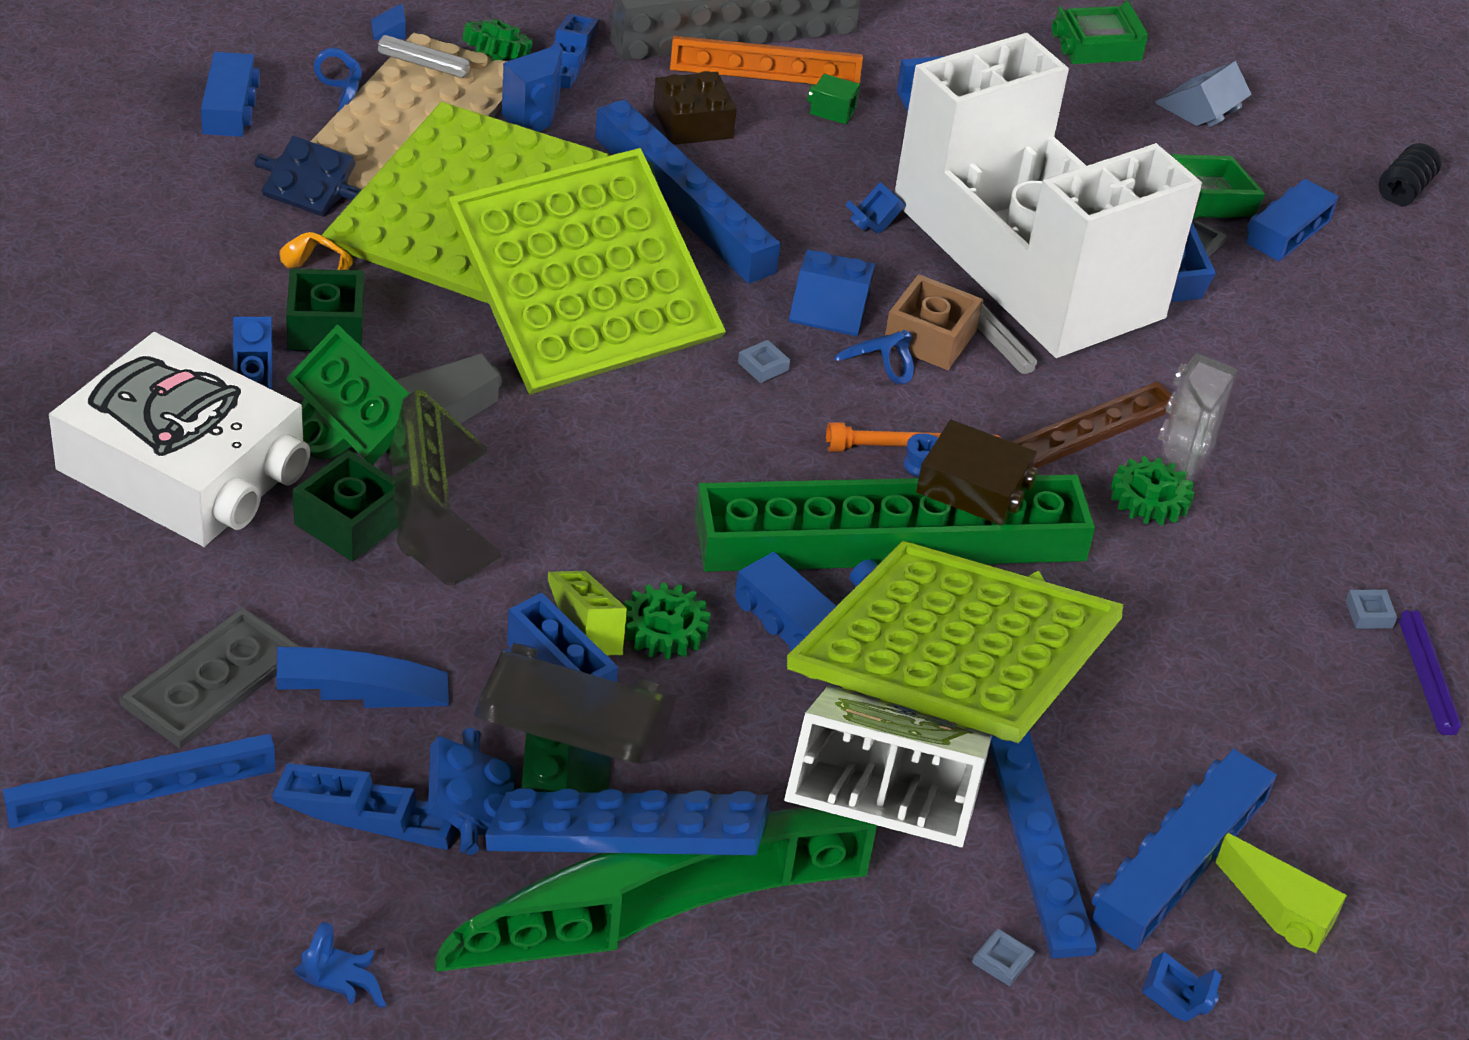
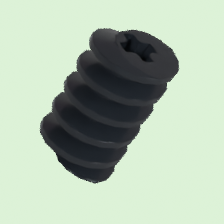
M1423 143L1408 146L1381 175L1378 186L1382 197L1401 207L1411 204L1441 170L1442 160L1439 153L1433 147Z

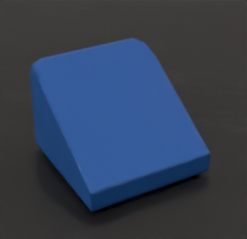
M403 4L397 5L371 19L373 40H380L383 35L397 39H406Z

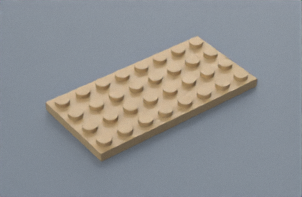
M413 33L406 41L468 59L470 61L469 74L465 78H460L390 57L355 94L353 100L349 104L344 105L310 142L353 156L356 165L348 177V184L363 189L441 101L494 118L502 108L503 63L508 61L492 60L491 57L484 53L473 52L452 43H445L423 34Z

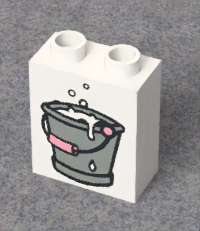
M156 332L151 333L49 413L56 470L203 547L209 544L228 526L235 530L244 528L255 516L261 497L278 482L284 485L295 483L305 471L310 458V447L303 441L301 404Z
M828 685L805 712L784 801L963 847L992 735L972 728L962 727L938 717L924 715L916 710L894 703H886L863 693Z

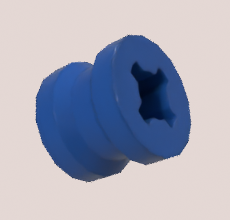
M922 433L913 435L908 439L907 455L903 464L910 474L919 477L921 464L937 441V437Z

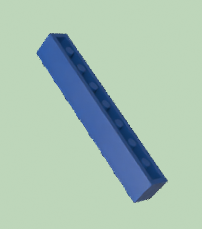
M624 99L597 108L595 139L612 155L641 148L646 160L653 163L656 181L668 208L739 276L750 284L777 273L780 242Z

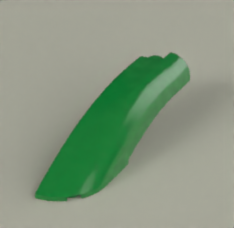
M810 807L769 811L757 855L599 853L541 878L463 923L446 938L438 950L434 963L435 971L617 950L618 941L657 922L702 905L740 894L780 886L864 877L868 873L877 825Z

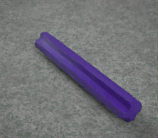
M1405 610L1401 613L1402 617L1399 619V624L1437 730L1441 735H1457L1458 729L1462 724L1423 617L1418 610Z

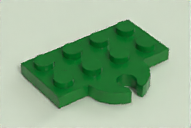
M338 324L286 378L305 398L301 403L303 441L310 447V456L317 459H329L338 456L352 446L367 462L373 465L426 409ZM320 429L317 438L309 442L312 434Z

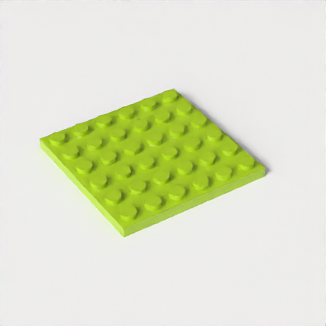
M441 101L327 228L322 236L352 256L488 303L445 205L448 197L609 155Z
M641 148L448 197L445 203L529 395L722 338L726 332Z
M902 541L787 655V670L803 674L811 679H819L841 686L848 691L863 693L886 703H894L913 709L924 715L938 717L962 727L985 732L1001 740L1019 743L1122 619L1123 604Z

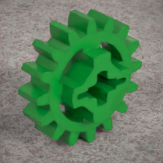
M498 19L478 21V23L474 21L466 22L462 35V40L468 42L467 45L476 47L475 52L484 53L491 57L492 60H512L529 55L533 44L532 39L527 38V35L519 34L520 29L518 27L511 26Z
M1142 456L1140 463L1133 459H1128L1126 466H1118L1110 488L1113 490L1111 498L1112 500L1119 501V510H1130L1129 518L1131 519L1139 515L1143 517L1144 524H1148L1150 519H1156L1159 525H1163L1165 518L1176 523L1179 515L1185 517L1188 509L1191 508L1195 494L1192 491L1194 483L1193 481L1185 480L1187 476L1186 471H1174L1176 464L1170 463L1165 466V464H1162L1161 458L1157 457L1155 462H1149L1146 456Z
M661 582L660 589L654 590L648 584L645 585L644 594L633 591L631 601L625 600L624 606L627 608L625 640H635L634 649L636 651L642 650L645 647L648 648L649 657L653 658L657 652H663L666 660H670L672 652H677L681 657H686L687 647L697 651L700 648V641L707 640L710 612H706L705 600L696 601L695 591L687 594L682 593V585L678 584L674 590H670L665 582Z

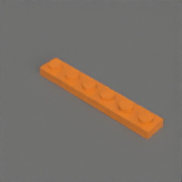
M673 36L670 70L696 73L710 71L718 72L719 75L817 84L822 75L827 74L860 84L863 55Z

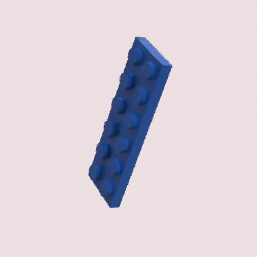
M522 788L506 792L485 834L487 851L757 855L770 811L769 796L755 795L750 791H738L732 794H710L707 791L697 790L687 794H666L661 790H649L644 793H622L619 790L609 789L599 793H579L574 789H562L556 792H535L532 789Z

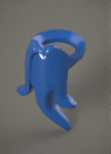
M335 47L320 51L315 58L314 72L318 79L325 85L343 87L338 102L337 112H339L344 105L349 104L353 100L357 92L359 80H361L362 76L361 64L343 49ZM333 56L342 59L346 66L350 68L349 75L344 80L327 78L321 71V63L324 59Z
M902 330V332L898 331L894 334L864 341L841 351L834 359L839 361L881 350L884 368L891 381L901 385L907 384L911 381L914 372L913 359L908 349L912 339L911 333ZM892 347L896 348L903 362L901 377H898L893 372L889 359Z
M322 922L314 934L310 948L301 954L302 964L294 969L296 975L304 982L344 995L349 1005H352L356 998V992L352 986L362 988L370 994L376 1006L385 1008L386 1003L382 997L377 979L372 973L364 970V968L371 965L374 950H370L363 955H354L333 948V925Z

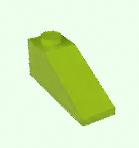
M587 571L548 572V582L558 609L607 657L623 655L627 608Z
M1227 833L1223 839L1216 864L1275 932L1284 936L1291 945L1297 948H1306L1317 953L1336 922L1347 895L1230 833Z

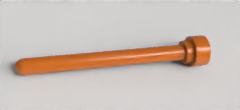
M828 422L826 442H830V446L827 447L828 452H844L845 449H851L852 445L907 447L908 439L913 435L926 433L939 438L941 433L852 430V427L845 426L844 422Z

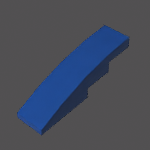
M568 14L556 29L555 42L551 47L556 45L562 47L561 88L570 89L577 79L598 29L599 19Z
M277 647V690L320 689L321 700L364 699V708L449 706L448 672L407 660L366 652L329 648Z
M287 763L272 795L274 802L325 822L439 849L449 850L457 830L447 820L429 814L428 802L417 801L414 789L373 784L370 772Z

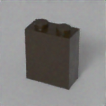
M950 419L921 464L916 493L1003 526L1011 512L1016 514L1019 511L1025 494L1023 490L1027 489L1030 491L1034 485L1038 474V469L1033 467L1036 451Z

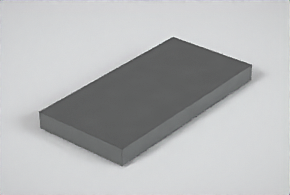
M242 607L119 698L120 706L181 749L277 675V647L301 646Z

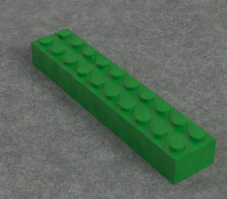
M1037 475L1031 490H1023L1025 494L1019 511L1016 514L1011 512L1003 526L916 493L919 478L698 483L695 522L704 572L739 571L772 552H775L793 569L855 568L859 563L868 559L874 560L879 565L902 541L982 564L1087 561L1095 526L1078 475Z

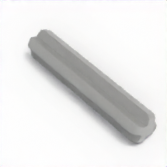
M383 35L378 42V52L380 54L460 78H465L469 74L470 61L468 59L387 35Z
M982 303L977 328L1021 374L1035 371L1037 359Z

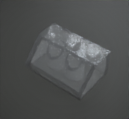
M1199 353L1194 354L1188 365L1182 363L1175 375L1173 384L1177 385L1178 389L1177 392H1173L1166 407V412L1170 414L1169 420L1166 419L1158 436V440L1163 441L1160 455L1166 465L1170 463L1176 464L1174 471H1186L1187 476L1185 480L1189 481L1195 480L1214 450L1238 370Z

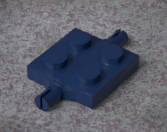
M292 136L279 158L274 159L262 153H259L257 155L258 158H255V167L271 172L261 190L263 196L322 217L326 216L331 207L341 197L353 200L362 190V188L360 189L348 184V177L356 165L353 156L296 136Z

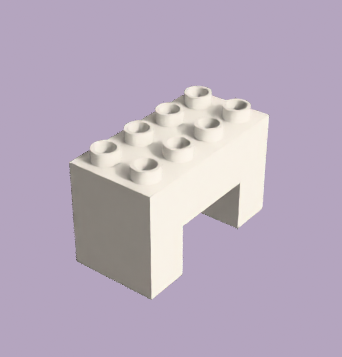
M1024 33L915 66L894 194L906 204L902 210L1055 358L1166 318L1202 182L1157 143L1086 166L1054 137L1069 68L1030 34Z

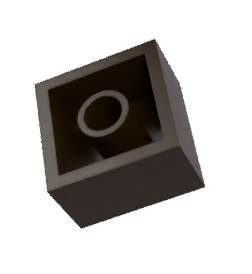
M703 71L697 74H672L666 77L655 78L653 109L670 142L677 145L734 138L737 109L718 72Z

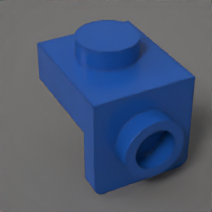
M879 182L858 207L850 200L845 206L853 212L849 219L865 232L869 227L878 234L885 230L906 204L884 184Z
M1162 952L1152 960L1142 993L1175 1018L1187 1022L1199 1014L1206 1015L1214 1008L1219 999L1217 989L1222 974L1213 969L1198 978L1167 953Z

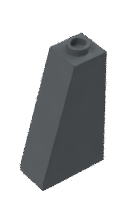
M481 353L397 379L426 409L385 452L392 463L400 461L497 402L499 387L502 385L501 375L497 367L491 366Z

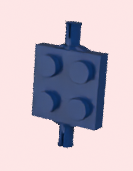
M467 728L462 732L463 745L442 736H438L430 745L428 813L447 820L456 828H459L461 832L460 851L462 853L466 851V855H472L479 850L478 835L486 834L506 792L514 791V765L482 753L480 750L481 732L478 729L475 731V728Z

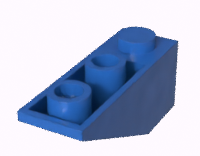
M233 317V371L273 390V331L271 317Z

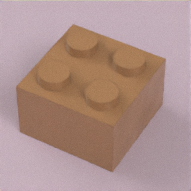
M918 274L889 311L885 336L898 331L902 332V330L909 331L912 337L908 347L911 356L949 370L977 331L983 299Z

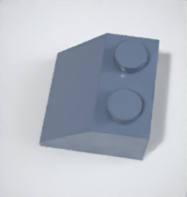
M1233 61L1188 79L1156 100L1155 104L1196 126L1206 123L1210 127L1225 119L1224 113L1227 115L1242 108L1241 102L1252 94L1237 62Z

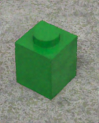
M823 74L817 84L811 85L808 93L807 102L811 103L810 114L847 124L857 107L860 84Z

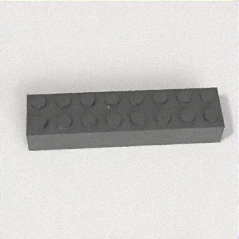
M613 0L610 39L621 60L671 55L673 36L762 44L809 37L817 38L825 35L847 34L857 30L861 0Z

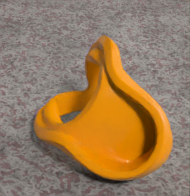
M312 232L299 235L284 245L279 251L280 261L288 269L302 266L318 243L341 254L337 270H349L353 264V258L329 239Z

